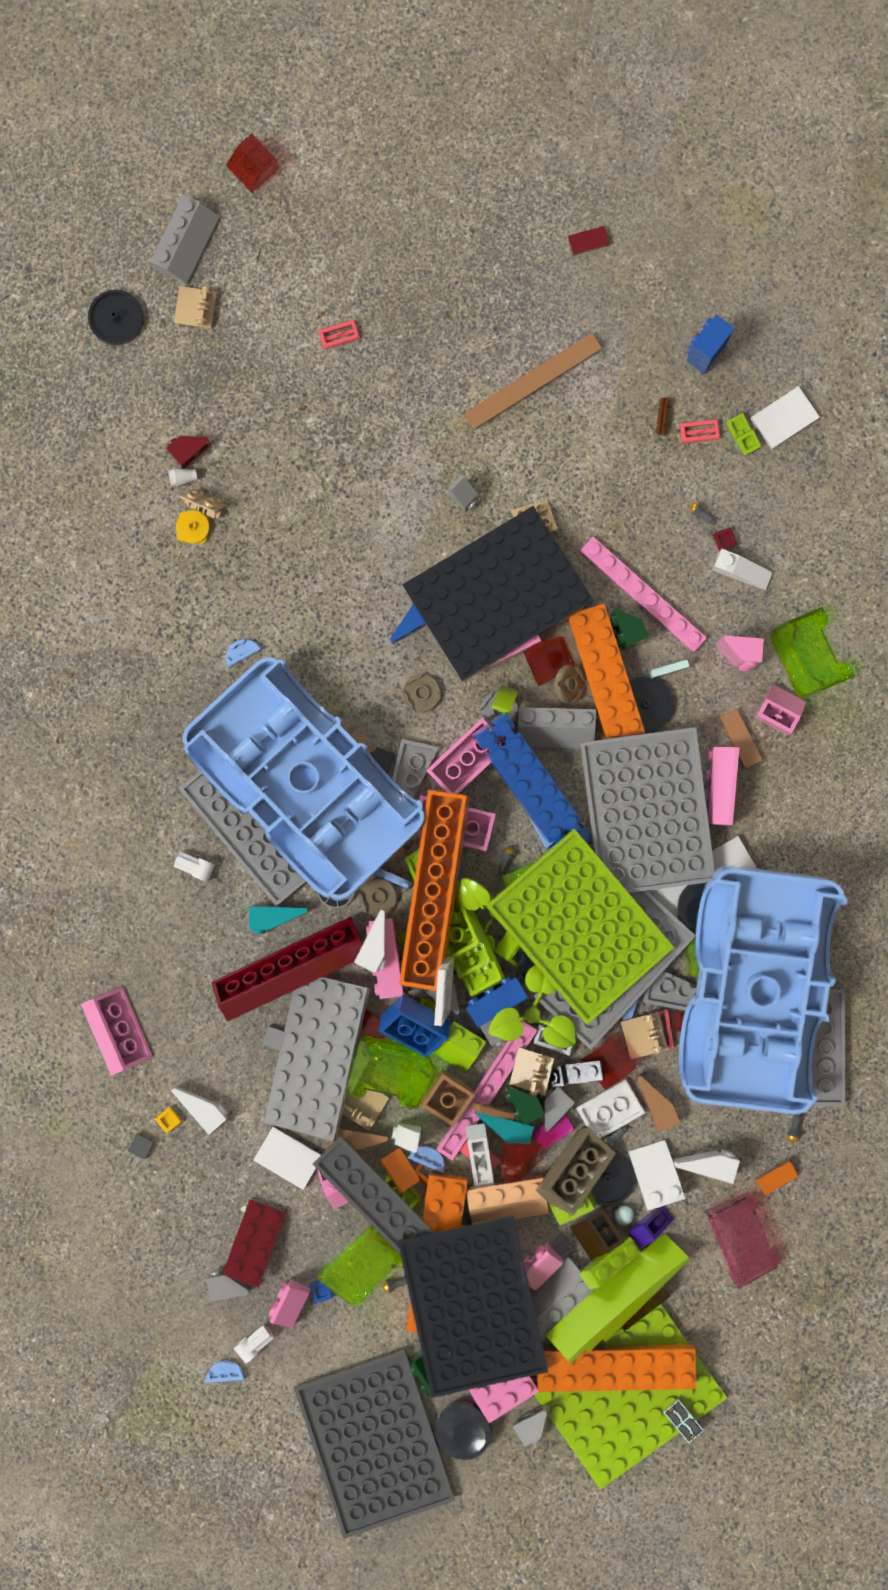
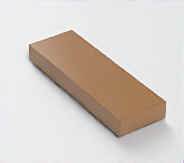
M735 709L719 717L733 747H739V759L744 769L762 761L738 710Z

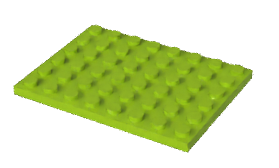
M575 829L571 830L486 905L488 910L586 1025L593 1021L674 948Z
M660 1304L626 1331L620 1328L606 1342L602 1340L597 1345L689 1343ZM696 1353V1389L538 1392L534 1395L541 1406L550 1402L552 1405L549 1415L550 1419L600 1490L680 1433L663 1412L676 1399L682 1402L696 1421L727 1399Z

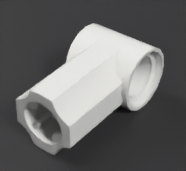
M179 852L173 867L208 882L215 864L201 858L197 859L184 852Z
M263 1324L248 1338L242 1339L233 1349L246 1364L259 1353L260 1349L273 1340L274 1336L270 1329Z

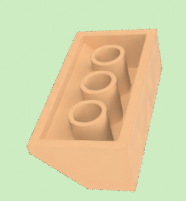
M536 1175L495 1182L492 1185L467 1187L466 1193L472 1223L514 1214V1219L549 1214L547 1201L535 1191L542 1182L543 1176Z

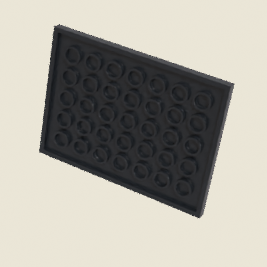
M531 506L402 585L462 682L594 603L592 596L534 506Z
M514 1214L397 1241L432 1398L548 1372Z

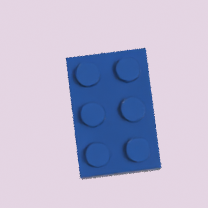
M717 314L713 319L709 318L703 325L701 334L697 333L692 339L686 352L688 354L686 361L705 374L727 346L735 328Z
M509 975L505 977V980L501 981V985L495 988L493 986L485 990V995L480 998L475 996L469 999L466 1009L479 1028L491 1021L499 1011L514 1007L527 999L528 996L515 976L511 978Z
M402 994L381 1014L378 1032L427 1058L448 1039L451 1021L446 1018L442 1026L434 1025V1011Z

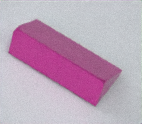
M565 1114L548 1133L545 1131L543 1124L533 1130L532 1135L541 1150L575 1129Z

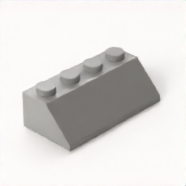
M183 194L151 258L150 263L153 269L184 284H188L220 217L199 201Z
M518 708V732L530 748L581 749V742L594 741L596 709Z
M569 1256L564 1259V1264L536 1291L534 1289L531 1291L541 1341L546 1338V1334L594 1290L588 1289L579 1275L581 1269Z

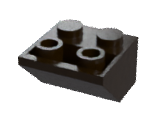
M599 1206L569 1226L591 1260L609 1253L625 1242L603 1206Z

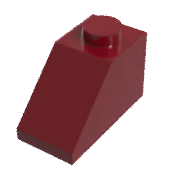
M179 436L178 438H173L167 444L166 450L185 469L212 444L207 437Z

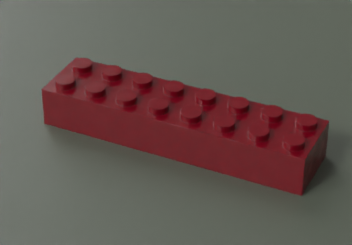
M350 916L211 982L217 1005L226 1021L237 1018L355 962L364 943L352 917Z

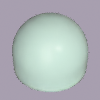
M622 1205L615 1210L614 1217L618 1224L626 1226L632 1223L634 1213L630 1207Z

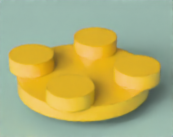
M195 510L181 512L176 522L177 539L180 542L190 544L206 543L209 533V517Z

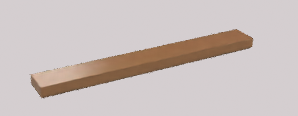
M590 333L464 413L465 417L474 430L595 355L602 350V347L593 333Z

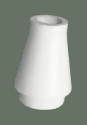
M173 468V470L168 471L171 486L175 485L177 487L197 480L196 469Z

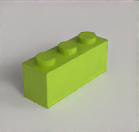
M631 1237L624 1238V1243L609 1253L597 1257L579 1272L588 1289L601 1287L641 1254Z

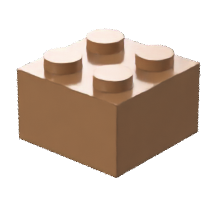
M442 1068L422 1097L421 1106L454 1127L474 1098L475 1091L472 1087Z

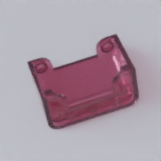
M747 1193L704 1210L725 1258L728 1270L731 1273V1279L737 1289L777 1269V1264L780 1263L776 1251L772 1252L756 1213L757 1203L754 1197L750 1198Z

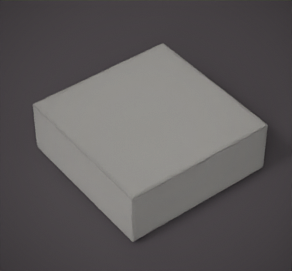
M268 1026L262 1045L280 1051L285 1032Z

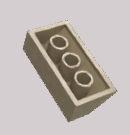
M589 1128L578 1129L535 1191L550 1204L574 1215L616 1153Z

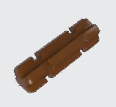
M669 398L660 399L658 425L656 427L657 435H666Z

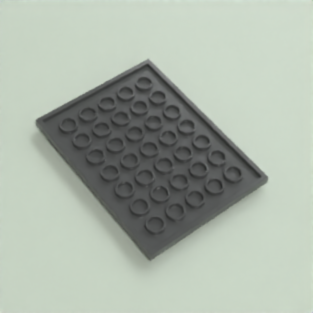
M405 1349L294 1386L344 1539L455 1501L415 1377L410 1370L411 1365Z

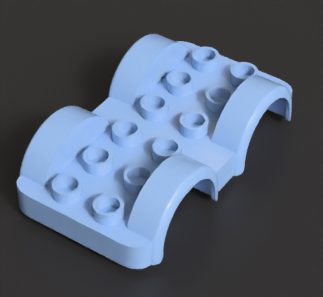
M266 657L260 659L188 725L183 734L184 750L204 776L238 810L243 813H249L263 827L271 844L308 884L322 896L330 897L335 901H342L352 896L420 830L424 821L422 803L420 800L417 801L409 796L388 776L372 757L368 747L363 743H357L340 726L341 722L338 716H332L315 701L296 680L283 660Z
M723 866L718 868L714 872L713 878L707 882L701 897L696 927L695 949L699 966L696 995L692 996L687 1004L679 1045L680 1079L686 1093L694 1101L788 1114L806 1112L811 1107V1104L816 1102L817 1093L814 1090L812 1080L814 1044L821 1023L823 1021L829 1022L826 1007L829 988L835 983V977L832 975L830 968L831 933L838 908L841 904H847V899L843 895L841 887L830 879L739 866Z

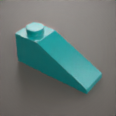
M250 906L249 930H254V934H265V930H271L308 913L309 908Z
M474 1111V1114L507 1142L510 1148L521 1151V1148L528 1149L534 1126L529 1123L524 1125L522 1121L518 1122V1120L514 1119L511 1121Z

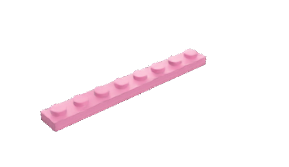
M592 537L580 550L587 559L693 653L707 638L597 539Z
M521 1021L524 1030L518 1039L505 1042L475 1088L474 1098L454 1127L450 1126L437 1146L436 1150L452 1161L467 1139L465 1126L476 1125L480 1119L474 1114L475 1110L471 1109L473 1102L487 1105L491 1103L514 1067L518 1047L526 1049L538 1031L526 1022Z

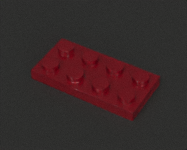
M249 1200L222 1275L259 1288L286 1212Z

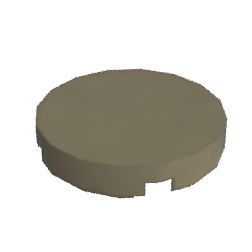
M565 665L556 675L555 692L562 702L574 703L583 693L584 687H582V682H584V676L578 666Z
M425 674L412 676L406 682L403 689L405 703L416 712L432 710L437 706L441 696V690L437 681Z
M381 878L371 879L360 890V905L370 915L378 916L381 909L385 911L386 915L396 905L397 892L389 881Z

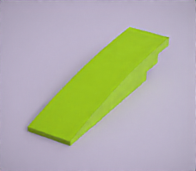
M419 850L405 858L414 881ZM458 881L447 957H453L454 967L459 978L464 979L470 996L475 997L505 980V977L475 912L464 908L458 900L460 889Z
M666 1234L642 1250L638 1257L605 1284L591 1292L546 1334V1337L571 1364L585 1350L589 1353L602 1339L606 1342L690 1260Z

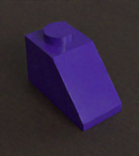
M661 1206L655 1208L631 1228L629 1234L641 1248L655 1241L674 1219L667 1209Z

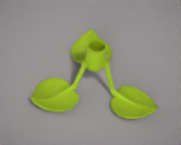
M462 878L458 892L460 904L472 911L477 910L479 907L481 909L487 908L486 905L492 900L488 890L471 879ZM489 911L491 916L484 929V933L492 950H494L495 940L491 935L486 934L494 918L493 914Z
M534 965L529 969L525 977L527 988L531 992H539L532 1007L526 1009L520 1018L518 1011L514 1008H505L499 1011L491 1021L488 1034L505 1041H514L523 1033L524 1026L521 1021L524 1020L528 1024L538 1022L547 1025L542 1035L548 1044L558 1048L572 1047L576 1043L575 1028L568 1017L558 1015L553 1017L550 1023L540 1019L541 1013L536 1008V1005L542 993L550 995L556 989L538 967Z

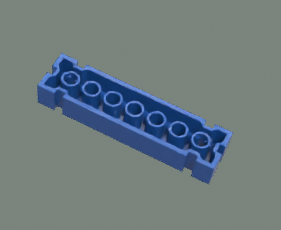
M502 712L490 721L492 724L490 728L483 726L471 735L480 748H487L486 757L544 839L549 843L553 841L554 844L550 846L551 848L565 837L564 830H567L569 833L575 829L587 844L593 840L586 826L578 825L581 819L522 735L517 731L513 732L511 730L515 725L506 713ZM498 736L503 738L502 744L496 743L498 742Z

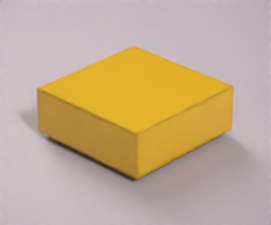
M171 1106L155 1118L166 1134L182 1122V1119Z

